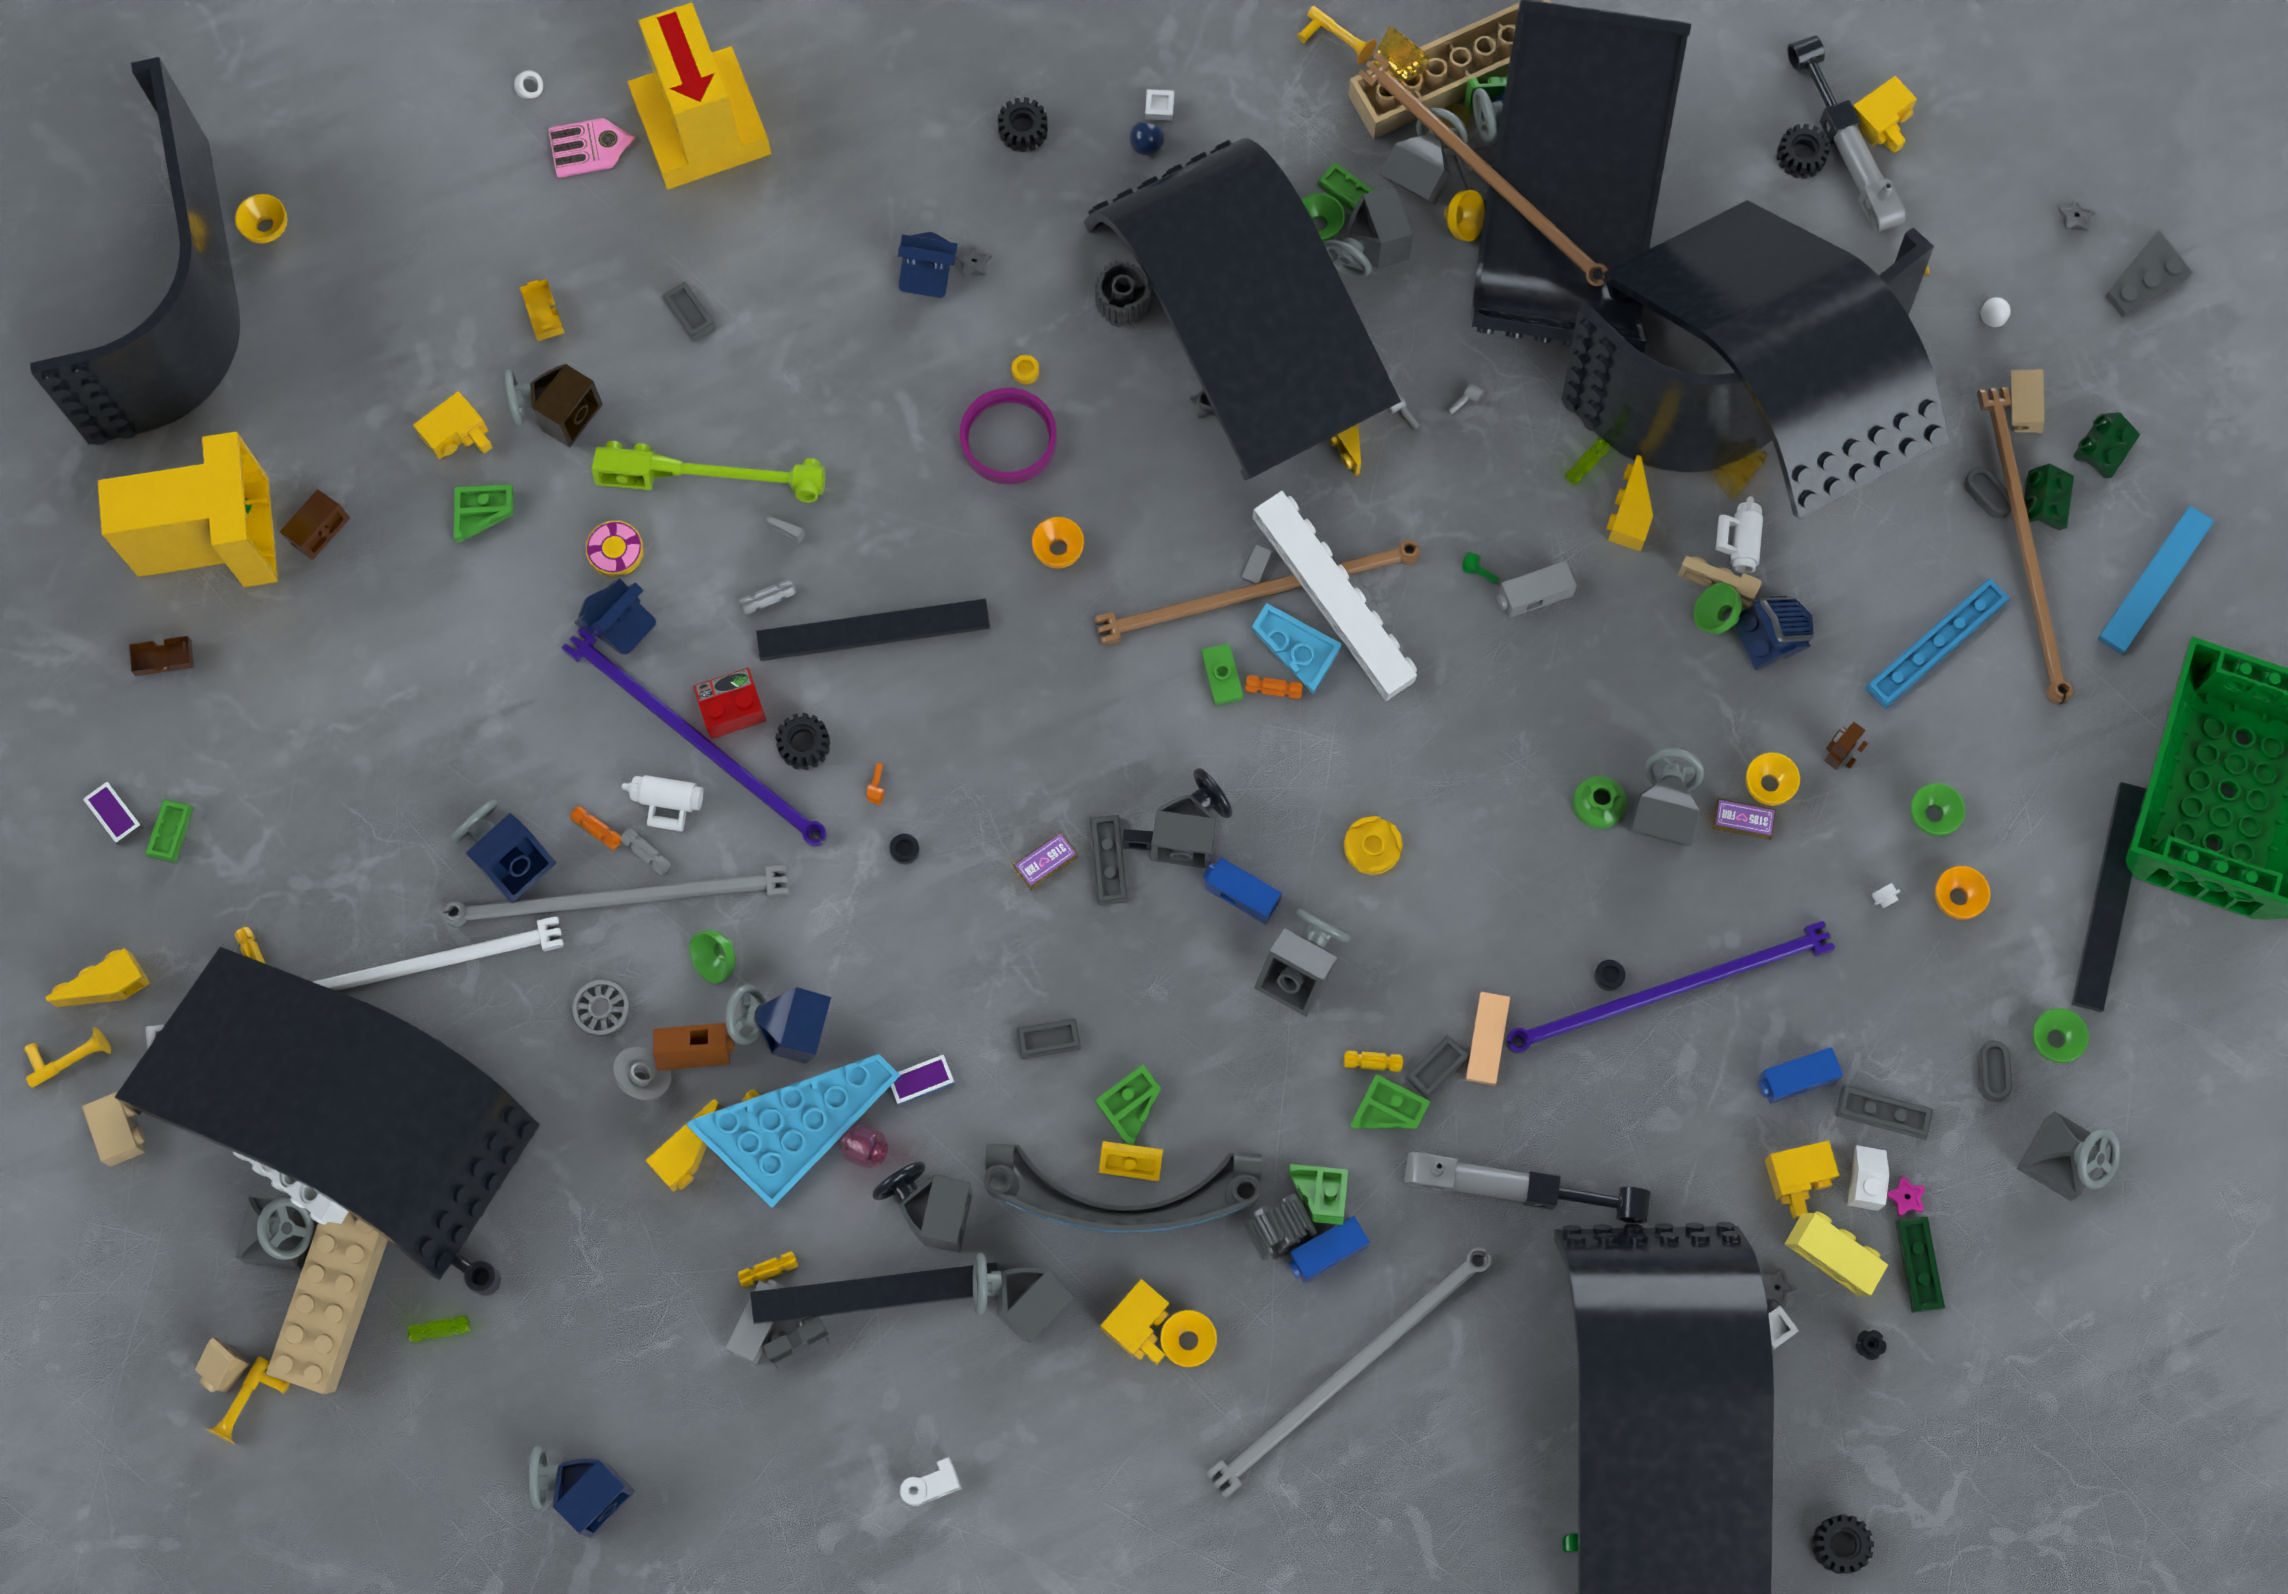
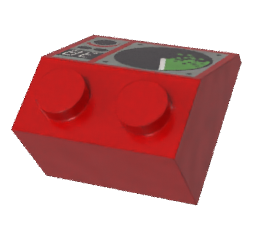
M749 667L693 685L698 705L711 739L767 721Z

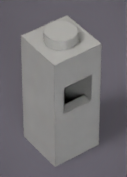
M1563 561L1502 582L1499 594L1496 597L1502 611L1506 610L1508 617L1512 618L1573 597L1577 585L1567 562Z
M769 1279L767 1284L758 1281L754 1291L786 1287ZM750 1298L725 1349L757 1365L764 1351L763 1346L768 1343V1338L771 1337L778 1322L753 1325Z

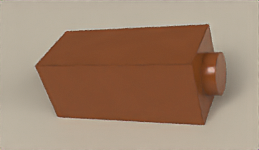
M726 1023L656 1028L653 1030V1055L658 1071L730 1065V1052H735V1041L728 1034Z

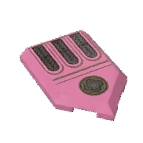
M605 118L549 128L558 178L613 168L622 152L635 140V136Z

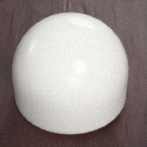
M531 70L524 71L516 76L514 89L522 98H536L543 90V81L536 72ZM524 79L534 81L536 84L534 92L531 93L525 90L523 86Z
M1991 298L1981 308V319L1988 326L2000 327L2007 322L2010 316V306L2003 298Z

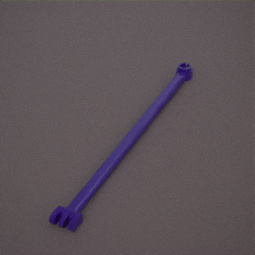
M579 628L577 632L584 640L580 641L574 635L569 639L577 648L573 650L569 645H563L561 649L576 662L582 657L588 660L800 831L806 844L818 847L822 845L820 839L826 841L827 832L820 822H810L594 648L593 645L597 642L595 637ZM814 832H819L820 839L812 840L810 835Z
M1820 921L1806 926L1803 929L1806 935L1528 1030L1515 1028L1509 1032L1506 1044H1511L1508 1047L1511 1052L1521 1054L1531 1044L1812 949L1816 957L1836 948L1834 943L1821 945V942L1830 939L1831 936L1829 932L1817 935L1816 931L1826 927L1825 922ZM1520 1038L1523 1041V1045L1521 1047L1512 1044L1513 1039Z

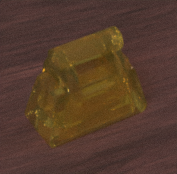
M1390 26L1387 29L1377 50L1391 64L1390 68L1395 72L1393 74L1388 69L1387 71L1399 82H1402L1404 79L1411 80L1428 70L1429 55L1394 27ZM1375 59L1372 61L1377 67L1381 64Z
M1756 449L1754 452L1746 454L1744 457L1732 461L1728 465L1717 466V469L1711 470L1716 475V483L1731 500H1736L1741 494L1740 491L1743 492L1755 477L1757 470L1764 466L1768 453Z

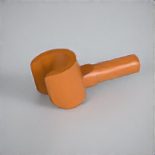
M876 763L873 780L866 790L867 800L876 805L881 804L886 792L885 789L878 787L883 768L881 763Z

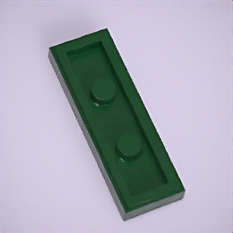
M1928 1216L1895 1221L1912 1313L1944 1309L1945 1305Z

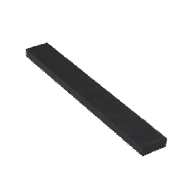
M978 599L758 630L756 634L760 661L985 630L990 629L986 599Z
M2124 782L2118 784L2071 1004L2100 1013L2104 1011L2132 879V873L2126 864V856L2146 788Z
M997 1262L986 1264L987 1274H990L991 1271H998ZM973 1265L750 1292L753 1325L973 1298Z

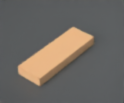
M1480 992L1465 1081L1492 1086L1496 1085L1510 997Z

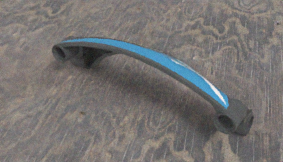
M986 1145V1174L984 1183L988 1194L993 1198L1000 1199L1014 1207L1048 1220L1104 1232H1154L1204 1223L1254 1206L1258 1201L1260 1193L1261 1154L1229 1153L1209 1176L1186 1192L1167 1200L1139 1206L1102 1204L1089 1201L1064 1190L1049 1180L1033 1165L1020 1145ZM996 1176H1003L1007 1179V1184L1004 1188L997 1190L990 1186L991 1180ZM1243 1185L1250 1186L1254 1191V1195L1250 1199H1242L1237 1194V1189Z

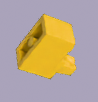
M1896 75L1853 105L1861 122L1859 126L1861 134L1872 146L1877 143L1880 145L1884 144L1892 153L1900 150L1906 141L1899 132L1901 129L1897 123L1898 121L1903 123L1914 113L1912 109L1917 100Z
M459 391L413 424L418 436L439 460L444 456L453 454L460 444L466 447L474 443L483 454L493 448L490 441L484 435L488 432V429L483 419Z
M1829 1140L1772 1153L1764 1159L1776 1201L1780 1200L1782 1205L1788 1204L1792 1219H1798L1802 1213H1808L1805 1200L1810 1199L1808 1191L1812 1189L1811 1186L1814 1187V1190L1831 1187V1181L1840 1176Z
M1140 1279L1100 1325V1328L1132 1358L1136 1357L1141 1360L1145 1355L1157 1366L1165 1357V1354L1154 1345L1158 1338L1154 1335V1331L1151 1328L1153 1325L1159 1328L1170 1314L1166 1310L1169 1308V1302L1145 1281Z

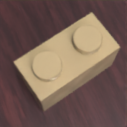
M117 1092L82 1106L101 1162L110 1167L145 1153L142 1143L146 1142L144 1133L139 1125H135L133 1115L136 1113L131 1112L115 1098Z

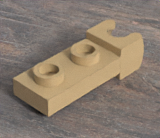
M1686 555L1678 572V576L1707 588L1716 583L1724 582L1730 584L1741 595L1742 607L1745 609L1751 607L1762 583L1761 580L1745 573L1739 577L1727 568H1717L1709 565L1704 559L1696 556L1689 557Z

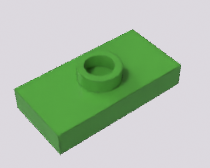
M1336 162L1317 181L1318 187L1336 198L1352 212L1363 194L1374 191Z
M1230 643L1201 649L1214 705L1218 706L1243 700V693Z
M163 799L145 852L147 857L176 864L194 811L191 805Z

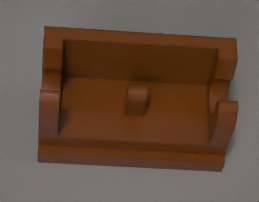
M317 489L280 530V533L291 541L290 544L313 560L350 517L339 503Z

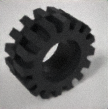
M1024 97V102H1020L1019 98H1015V104L1008 101L1006 103L1007 108L1002 106L1000 109L1001 114H998V130L1001 141H1004L1005 146L1008 148L1012 145V150L1016 152L1018 147H1021L1022 152H1026V147H1030L1031 151L1035 150V144L1040 147L1043 144V139L1046 140L1048 131L1046 112L1044 113V107L1042 105L1038 107V102L1034 99L1030 104L1029 98ZM1027 118L1032 120L1034 125L1032 129L1020 132L1016 131L1012 124L1017 119Z
M1800 124L1794 126V129L1790 127L1787 129L1786 134H1783L1777 149L1776 158L1777 161L1780 160V168L1786 166V174L1789 175L1792 171L1794 172V178H1798L1799 174H1802V179H1807L1809 173L1813 177L1816 176L1817 171L1820 173L1829 156L1830 146L1828 145L1830 141L1828 138L1824 139L1825 133L1823 131L1819 134L1817 133L1818 127L1813 126L1811 130L1808 129L1809 124H1804L1801 129ZM1798 144L1806 145L1813 150V156L1811 158H1801L1794 153L1793 147Z
M802 713V717H798V714H793L794 719L789 720L787 717L784 720V726L780 724L778 727L779 734L776 733V745L779 754L788 766L792 764L794 769L799 770L800 766L804 770H809L808 766L813 765L815 768L818 766V761L824 762L826 759L825 754H829L830 751L829 745L831 743L827 728L814 715L809 717L808 713ZM800 732L812 734L814 737L813 746L807 751L796 750L792 746V740L796 734Z
M1844 1514L1833 1516L1821 1522L1822 1524L1816 1528V1535L1812 1539V1542H1815V1547L1812 1548L1813 1553H1817V1561L1825 1565L1824 1568L1828 1571L1832 1570L1836 1574L1856 1572L1861 1570L1860 1568L1865 1567L1869 1563L1868 1559L1872 1558L1873 1552H1871V1547H1874V1541L1870 1539L1872 1533L1870 1530H1866V1524L1863 1521L1859 1522L1857 1517H1849ZM1838 1532L1848 1533L1854 1540V1551L1848 1557H1841L1832 1549V1538Z

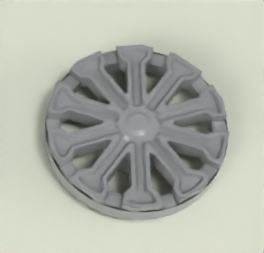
M595 980L584 985L578 991L573 1001L572 1011L576 1023L582 1030L590 1035L601 1037L611 1035L622 1028L628 1018L630 1005L626 993L619 985L608 980ZM603 986L608 987L605 995H602ZM592 988L595 989L596 993L594 997L589 993V990ZM614 991L619 992L618 996L610 999ZM586 998L589 1004L580 1003V999ZM622 1001L624 1002L623 1007L614 1006ZM580 1010L589 1011L581 1016L578 1013ZM611 1013H617V1014H623V1015H622V1017H621L620 1019H617V1018H616L613 1014H611ZM593 1018L589 1026L584 1025L585 1021ZM607 1018L614 1024L611 1028H608ZM599 1020H600V1022H601V1028H602V1029H601V1030H595V1028H596V1026H597V1024H598V1022H599Z

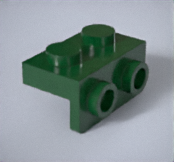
M2121 412L2101 414L2093 421V426L2086 437L2079 442L2078 449L2073 457L2077 461L2088 460L2103 478H2112L2141 434Z
M2050 463L2028 471L2024 500L2029 523L2039 520L2057 530L2067 528L2074 475Z

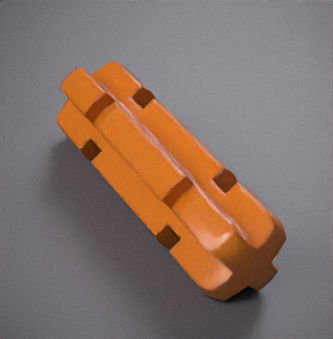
M1248 675L1245 691L1250 693L1261 691V694L1277 697L1289 695L1288 698L1298 700L1301 698L1303 686L1300 682L1291 681V684L1286 683L1287 680L1263 677V680H1261L1259 676Z
M577 806L570 814V818L574 823L579 826L582 825L585 831L600 842L604 841L603 843L611 850H616L622 843L621 835L614 830L611 831L610 827L592 814L589 815L588 811L581 806Z

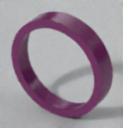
M999 388L989 391L973 401L963 415L960 424L962 453L972 470L991 482L1017 484L1030 480L1048 466L1056 450L1057 432L1052 412L1039 397L1028 391L1018 388ZM1001 403H1018L1031 408L1043 419L1048 430L1049 441L1047 450L1036 463L1023 470L1000 472L987 468L974 458L969 447V432L975 419L989 407Z

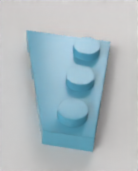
M1268 603L1265 604L1252 625V631L1314 695L1341 650L1342 644Z

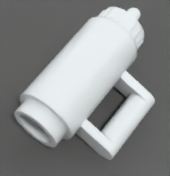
M1752 496L1747 498V502L1738 505L1734 518L1728 515L1719 516L1716 550L1730 555L1732 570L1745 574L1755 572L1756 566L1759 565L1763 527L1762 508L1759 504L1754 503ZM1729 526L1733 527L1731 545H1728Z
M645 775L643 777L634 776L632 782L621 785L623 790L630 793L632 801L649 805L647 826L683 832L686 812L699 811L703 801V787H697L696 783ZM656 807L680 810L679 819L655 816Z

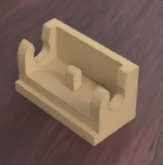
M2043 369L2011 370V426H2014L2015 432L2043 433Z

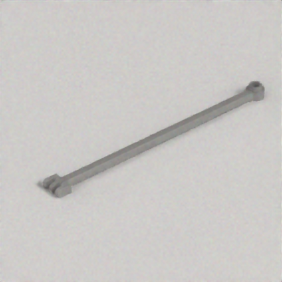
M765 866L766 875L517 900L513 903L508 901L464 906L462 903L454 901L444 907L443 913L445 916L443 918L450 926L460 927L467 920L767 890L769 898L784 897L789 895L788 888H776V886L788 884V877H776L775 875L787 873V866ZM452 909H459L457 916L450 917L448 915Z
M1479 1247L1472 1249L1461 1266L1228 1466L1221 1460L1205 1474L1209 1479L1213 1478L1218 1472L1222 1474V1477L1214 1483L1217 1489L1226 1481L1231 1485L1222 1492L1223 1497L1226 1499L1242 1485L1238 1480L1241 1474L1475 1273L1485 1272L1491 1264L1490 1254L1483 1258L1482 1266L1476 1267L1472 1262V1258L1475 1256L1482 1257L1486 1250Z

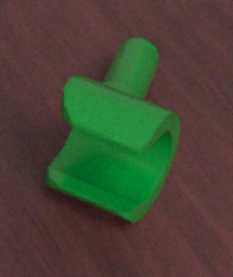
M1468 552L1463 559V571L1469 574L1477 573L1492 583L1497 584L1500 578L1483 567L1478 566L1481 557L1475 553Z
M1578 1533L1563 1536V1552H1578Z

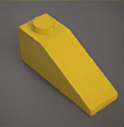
M714 1098L692 1119L720 1110L722 1107ZM685 1124L645 1161L673 1192L678 1188L682 1190L693 1181L694 1177L692 1175L697 1172L707 1145Z

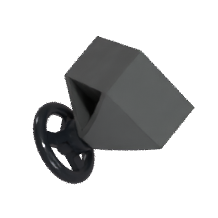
M1197 768L1193 773L1199 790H1196L1191 795L1176 798L1157 809L1151 843V861L1206 869L1210 865L1216 818L1209 810L1213 808L1220 816L1230 818L1232 816V807L1222 789L1205 770Z
M918 1161L896 1171L874 1189L872 1197L877 1201L895 1195L894 1197L899 1203L910 1229L924 1246L960 1253L973 1196L969 1182L933 1175L918 1188L914 1181L924 1173L926 1168L923 1162Z

